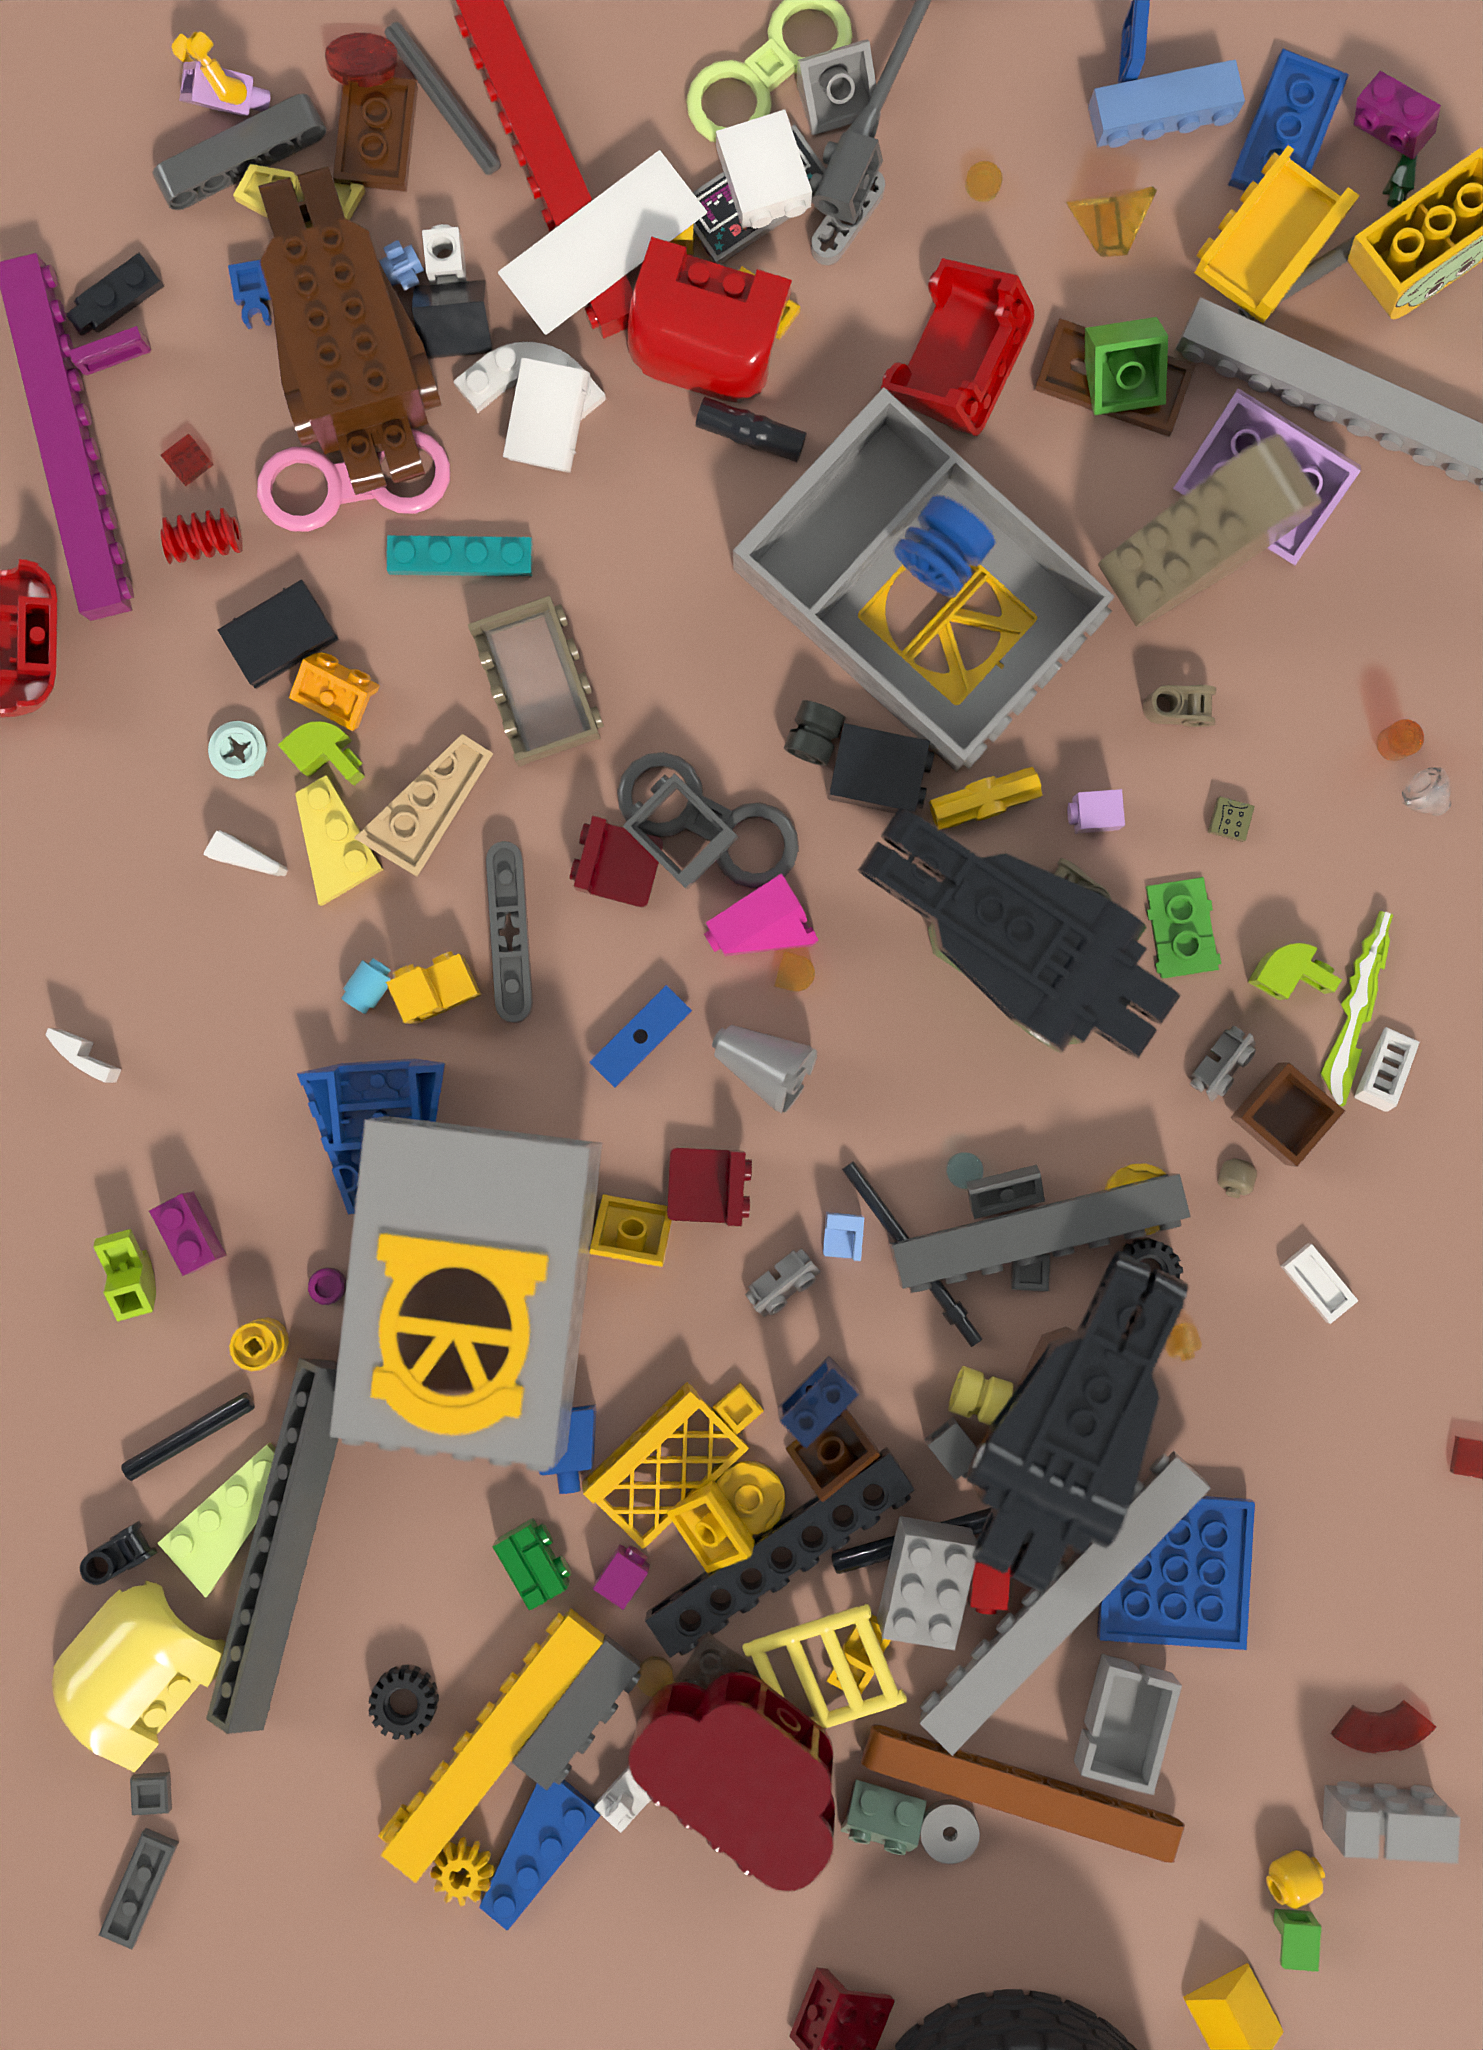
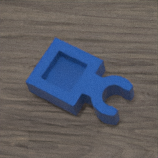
M260 260L228 265L233 298L237 306L245 305L241 311V317L248 329H253L251 318L256 313L262 314L266 326L272 323L271 314L263 304V301L271 300L260 266Z

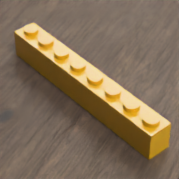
M571 1607L564 1616L558 1613L552 1619L545 1630L549 1635L541 1646L535 1642L522 1659L526 1665L517 1675L513 1671L509 1674L499 1688L503 1693L495 1704L489 1701L476 1717L479 1725L472 1734L466 1730L452 1748L456 1752L449 1763H446L444 1760L440 1762L429 1778L433 1782L425 1793L419 1790L406 1807V1810L410 1812L402 1823L395 1820L384 1834L382 1839L386 1844L381 1856L414 1883L423 1875L603 1644L604 1634Z

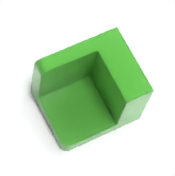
M1275 1909L1274 1925L1281 1934L1280 1964L1282 1968L1319 1972L1322 1928L1311 1911Z

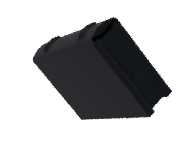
M302 579L288 588H283V591L241 616L234 617L231 622L217 629L247 681L255 689L298 665L303 659L318 653L339 640Z

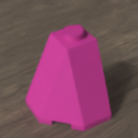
M782 874L707 921L706 926L709 931L704 933L714 953L721 949L724 956L811 947L819 941L813 928H809L806 924V914Z

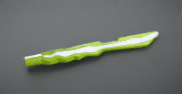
M1379 911L1372 933L1362 941L1361 955L1353 962L1354 975L1348 978L1351 992L1340 1004L1348 1018L1320 1072L1339 1106L1346 1105L1363 1050L1355 1047L1362 1024L1371 1021L1378 992V974L1380 969H1385L1390 943L1388 931L1393 918V914Z

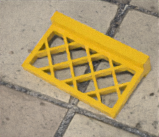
M686 1382L582 1481L583 1494L593 1504L596 1503L644 1549L672 1523L666 1512L673 1506H659L660 1489H681L679 1501L681 1502L712 1480L716 1481L749 1447L698 1395L697 1391ZM700 1409L708 1417V1431H687L688 1418ZM713 1423H714L721 1431H713ZM683 1424L682 1431H676ZM667 1438H682V1456H661V1444ZM687 1438H708L707 1456H687ZM713 1438H729L736 1445L727 1456H712ZM656 1450V1456H649ZM641 1463H656L655 1481H634V1470ZM661 1463H681V1481H660ZM686 1463H707V1475L701 1481H686ZM712 1463H719L712 1469ZM630 1474L629 1481L622 1482ZM687 1488H692V1489L685 1495L686 1489H687ZM614 1489H629V1507H613L605 1497ZM634 1489H655L654 1506L633 1507ZM621 1514H628V1521ZM633 1514H654V1526L642 1536L633 1527ZM659 1514H665V1515L659 1520Z

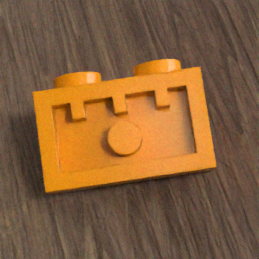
M320 652L302 660L289 698L354 731L359 727L370 696L378 692L380 685L371 681V677L367 673L357 669L350 670L339 664V660L336 657Z

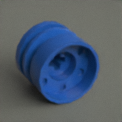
M933 495L918 515L917 520L921 528L909 527L905 533L906 539H900L893 551L902 565L923 584L942 595L956 597L963 587L961 582H967L972 575L967 564L980 566L994 547L996 541L987 526L964 506L948 497Z

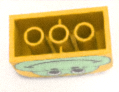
M1483 147L1477 149L1354 237L1348 263L1391 319H1397L1408 314L1483 261Z

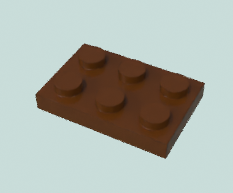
M344 72L333 172L335 183L349 186L351 183L364 185V188L407 192L418 85L415 79Z

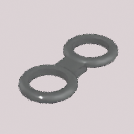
M665 752L646 754L633 761L622 774L617 795L619 809L623 816L634 806L632 791L638 778L652 768L664 767L674 770L683 777L686 785L731 830L740 822L750 818H762L778 827L784 838L785 849L781 860L774 868L763 873L754 874L743 871L733 863L728 854V849L716 860L722 873L734 883L749 888H760L780 874L785 878L794 867L799 852L798 834L790 818L778 808L763 803L743 804L731 811L703 796L702 782L694 767L681 757ZM689 800L687 801L686 808L675 819L662 823L646 820L639 827L645 834L659 838L671 837L684 830H688L709 842L720 833Z

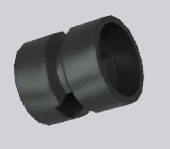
M803 700L795 718L798 728L790 730L783 748L786 752L799 759L819 766H827L834 749L831 739L839 737L846 718L828 706Z

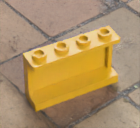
M1289 145L1280 156L1274 153L1261 170V173L1265 175L1259 184L1255 181L1250 183L1239 199L1243 205L1237 212L1231 209L1218 226V229L1222 231L1216 240L1209 237L1196 255L1200 262L1194 273L1263 324L1343 221L1360 196L1349 187L1341 196L1290 159L1294 149Z

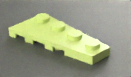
M271 1443L262 1448L157 1543L205 1598L210 1595L243 1543L256 1527L276 1450Z

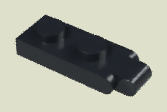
M139 252L77 296L74 300L76 307L67 313V318L80 335H85L92 329L95 332H101L155 294L164 285Z

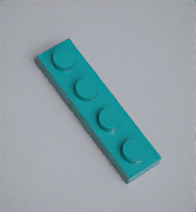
M387 535V573L389 575L532 577V537Z

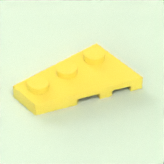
M254 164L249 165L233 194L238 203L268 218L258 186L290 177L298 202L305 201L298 177L294 172ZM334 183L344 216L350 220L365 193L364 185L351 183L349 186ZM311 221L305 222L306 228L313 227Z
M327 775L295 793L318 905H325L384 870L372 849L354 839L361 830Z

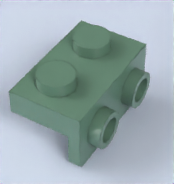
M855 1780L846 1819L842 1822L840 1831L848 1833V1838L854 1842L870 1844V1841L884 1844V1850L887 1852L905 1855L906 1851L911 1852L918 1846L927 1801Z

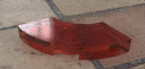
M1403 1700L1395 1708L1381 1713L1366 1712L1352 1705L1330 1734L1350 1748L1376 1754L1377 1752L1408 1749L1424 1740L1437 1726L1407 1701Z

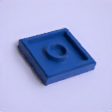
M1150 0L1131 1L1122 28L1118 84L1137 80L1146 55Z

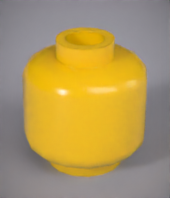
M1293 1850L1270 1864L1266 1882L1271 1894L1279 1904H1286L1290 1908L1298 1909L1321 1896L1323 1893L1322 1879L1325 1878V1873L1315 1857H1309L1302 1851Z

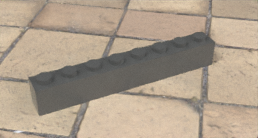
M1170 1173L890 1243L900 1286L903 1289L910 1288L911 1293L931 1289V1282L945 1279L946 1284H952L967 1280V1273L981 1270L982 1275L1003 1271L1002 1264L1013 1261L1017 1262V1266L1039 1262L1038 1255L1052 1252L1053 1257L1075 1253L1074 1246L1088 1243L1089 1248L1110 1244L1109 1237L1121 1234L1127 1240L1146 1235V1228L1158 1225L1160 1231L1174 1229L1182 1226L1181 1220L1190 1218L1191 1215L1180 1174Z

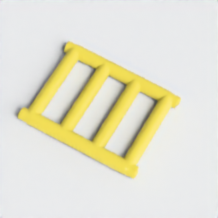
M868 1604L776 1632L745 1643L742 1646L746 1657L752 1656L761 1680L783 1697V1692L766 1652L783 1646L787 1647L815 1715L809 1718L823 1729L907 1702L904 1691L902 1689L898 1690L870 1623L869 1618L872 1617ZM852 1624L856 1625L883 1692L882 1695L866 1700L862 1699L835 1633L836 1629ZM817 1635H821L849 1704L831 1711L826 1706L800 1642Z

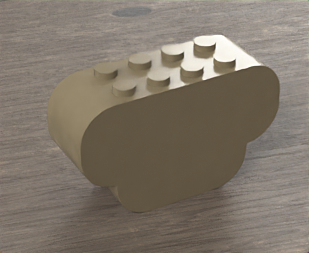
M1281 434L1275 435L1255 444L1223 465L1105 556L1098 563V566L1134 625L1140 627L1162 616L1191 596L1205 590L1237 570L1312 515L1311 510L1319 505L1322 500Z

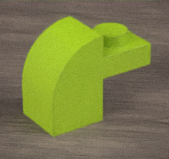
M321 721L303 724L278 744L296 767L307 777L312 776L329 760L346 780L354 786L365 777L358 769L363 764L349 747L344 751L342 750L352 739L333 724Z
M1294 943L1268 952L1258 963L1248 983L1277 1000H1284L1290 997L1299 980L1327 994L1335 992L1342 979L1333 974L1335 970L1330 965L1320 960L1311 961L1318 948L1309 944Z
M127 1229L95 1238L93 1248L107 1274L103 1293L117 1322L153 1312L156 1299L153 1267L147 1250L141 1251L132 1230Z

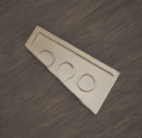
M461 734L354 839L417 877L493 753L464 734Z

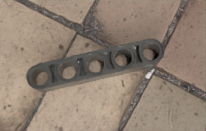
M297 94L161 162L154 168L153 177L169 208L172 210H182L241 181L250 164L269 167L317 143L325 136L327 132L326 127L310 96L307 94Z

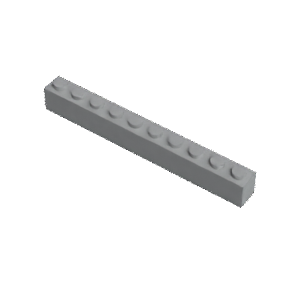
M1200 297L1175 350L1182 353L1184 358L1195 363H1206L1214 367L1216 372L1222 376L1229 378L1237 377L1248 382V385L1256 391H1268L1281 397V400L1289 406L1304 407L1313 411L1314 415L1320 420L1327 422L1335 421L1342 424L1354 435L1371 437L1379 441L1380 445L1387 450L1402 451L1413 456V460L1421 465H1433L1446 471V475L1454 480H1466L1478 485L1479 490L1483 492L1482 423Z
M1175 1451L1169 1456L1166 1454L1159 1456L1149 1468L1152 1472L1151 1475L1143 1483L1137 1480L1125 1521L1111 1546L1105 1549L1091 1542L1086 1553L1073 1547L1072 1550L1075 1553L1066 1563L1063 1560L1060 1561L1046 1590L1040 1592L1032 1588L1021 1601L1024 1606L1015 1615L1010 1612L999 1622L996 1627L999 1632L989 1642L983 1639L971 1652L973 1659L964 1668L958 1665L945 1680L948 1685L939 1694L933 1691L920 1706L923 1710L920 1716V1724L951 1755L978 1730L1211 1489L1207 1481Z

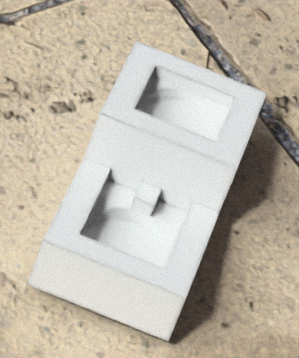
M47 1029L45 1035L70 1063L102 1082H117L122 1069L88 1056L94 1042L62 1029Z

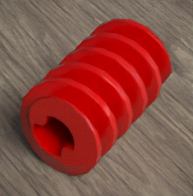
M224 507L220 508L219 519H215L211 511L206 510L204 522L200 521L196 512L191 513L190 524H186L182 515H177L176 526L172 527L167 517L162 518L161 541L164 555L169 565L172 564L174 558L180 563L185 562L188 555L193 560H199L202 552L206 557L212 558L216 554V549L223 556L229 554L231 547L236 553L242 552L243 543L239 523L235 516L229 517Z

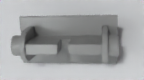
M1232 1026L1230 1030L1226 1029L1211 1049L1213 1053L1221 1057L1220 1061L1217 1063L1206 1056L1191 1075L1193 1080L1190 1085L1199 1092L1207 1088L1206 1093L1212 1102L1218 1095L1222 1097L1228 1092L1234 1082L1233 1074L1239 1066L1243 1068L1247 1066L1256 1052L1253 1035L1249 1033L1245 1040L1242 1039L1245 1033L1236 1026Z
M802 1248L798 1252L793 1250L774 1266L782 1276L777 1281L767 1271L748 1286L750 1290L745 1295L755 1305V1310L763 1317L768 1314H776L787 1304L786 1299L796 1291L802 1292L809 1288L815 1282V1276L821 1272L810 1261L811 1259Z

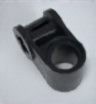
M140 1520L112 1536L110 1540L95 1548L82 1559L80 1574L85 1582L91 1585L103 1584L125 1570L136 1567L157 1553L156 1548L149 1546L141 1532L142 1524ZM95 1557H102L107 1561L108 1572H101L95 1567Z

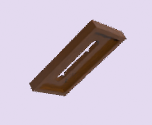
M1060 318L1034 390L1093 410L1087 375L1075 372L1070 367V363L1075 360L1085 363V328L1087 327ZM1168 356L1166 404L1106 413L1104 415L1170 437L1196 365Z

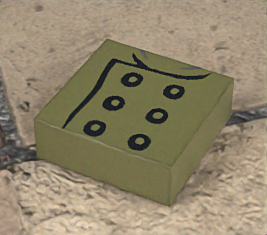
M1218 797L1208 833L1240 842L1246 841L1255 806Z

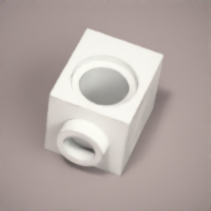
M440 224L432 227L430 230H422L426 274L430 285L466 282L464 245L459 228ZM449 249L453 251L447 258L441 259L436 257L441 250Z

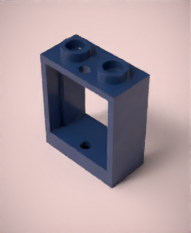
M828 1356L778 1406L779 1422L807 1448L860 1395L855 1381ZM807 1386H813L808 1392H806Z

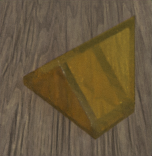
M1153 186L1130 188L1066 202V204L1101 257L1128 255L1157 190Z

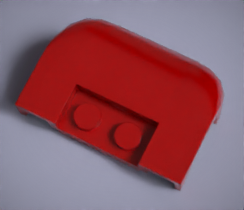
M651 236L635 285L629 311L628 351L631 358L642 370L643 374L655 380L723 401L737 402L738 399L749 398L756 393L760 394L767 383L771 353L784 309L790 298L792 280L759 269L756 270L755 275L687 255V247Z
M19 559V564L15 568L0 570V717L21 716L39 709L47 702L54 690L56 679V587L49 574L38 563L26 559Z

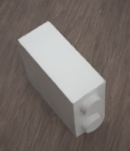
M786 110L716 131V149L742 229L751 226L752 228H761L771 223L773 219L782 216L796 217L803 214L808 208H811L812 190Z

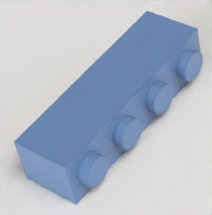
M1234 59L1095 88L1088 108L1097 147L1109 145L1111 148H1116L1127 144L1130 140L1139 138L1154 140L1168 132L1179 130L1180 133H1188L1196 130L1199 126L1212 123L1215 126L1226 125L1237 118L1245 98L1237 62Z

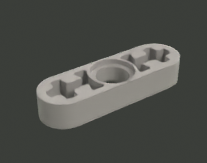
M879 171L873 182L875 184L874 191H869L858 215V220L854 224L845 225L839 219L827 215L814 233L811 252L813 258L818 263L832 265L838 262L884 196L885 179ZM835 230L838 235L834 240V250L828 248L826 252L822 251L821 241L827 243Z

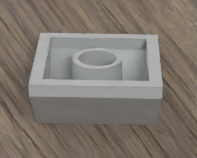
M868 39L798 60L796 86L812 135L852 124L863 108L868 105L876 87Z

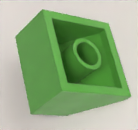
M1157 317L1085 328V367L1094 415L1166 404L1168 334Z

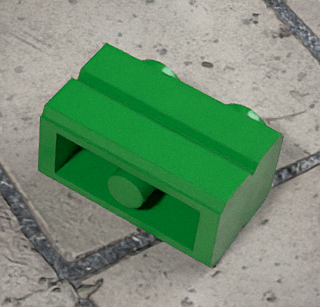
M534 1518L495 1540L492 1546L529 1611L564 1592L570 1583L568 1577L572 1575L564 1557L560 1555L556 1558L550 1544L553 1543V1539L549 1530L543 1523L538 1526Z

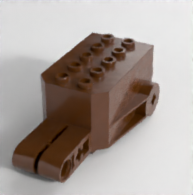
M329 166L297 175L305 201L298 202L290 177L259 185V191L274 235L259 262L273 306L281 384L301 445L305 446L319 442L324 454L341 450L355 495L387 486L378 452L384 451L394 484L426 475L412 429L429 424L425 411L442 406L423 343L377 259L369 231L345 218ZM311 221L313 227L306 228L305 222Z

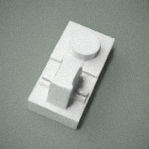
M628 1766L594 1804V1809L621 1833L649 1803L650 1799L647 1793L634 1781Z

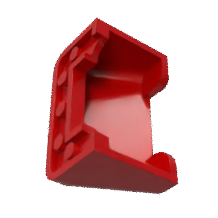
M942 258L937 270L932 273L928 283V290L936 307L908 365L896 362L885 371L880 388L883 389L884 387L900 403L959 432L977 436L983 431L1029 335L1034 321V306L1018 275Z

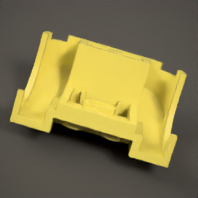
M145 1581L144 1585L134 1586L124 1592L119 1589L107 1600L66 1648L53 1667L52 1690L58 1713L71 1733L85 1747L124 1768L136 1772L159 1745L157 1734L200 1684L208 1687L216 1678L226 1641L222 1639H208L186 1626L173 1613L167 1603L162 1586L157 1583Z

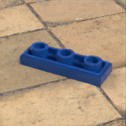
M666 985L589 1063L616 1088L692 1010ZM638 1030H645L648 1034L646 1042L642 1044L637 1043L634 1038Z

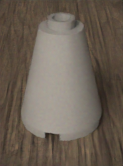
M730 1025L727 1029L721 1028L712 1043V1047L715 1048L714 1056L769 1106L780 1113L787 1112L805 1087L801 1083L806 1074L811 1075L818 1053L811 1046L735 1025Z

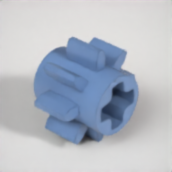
M399 240L383 247L387 257L379 260L391 285L394 286L401 283L405 291L419 284L420 282L416 274L424 271L412 245L410 244L402 248Z

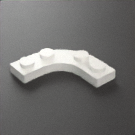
M518 342L504 345L489 352L453 382L455 387L479 413L504 391L517 385L522 357L584 369L571 356L553 346L536 342ZM589 377L588 395L585 397L581 420L606 400L605 394L591 377Z

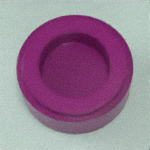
M331 1267L316 1271L308 1282L309 1295L315 1302L322 1305H330L339 1301L344 1296L347 1288L344 1275L339 1270Z

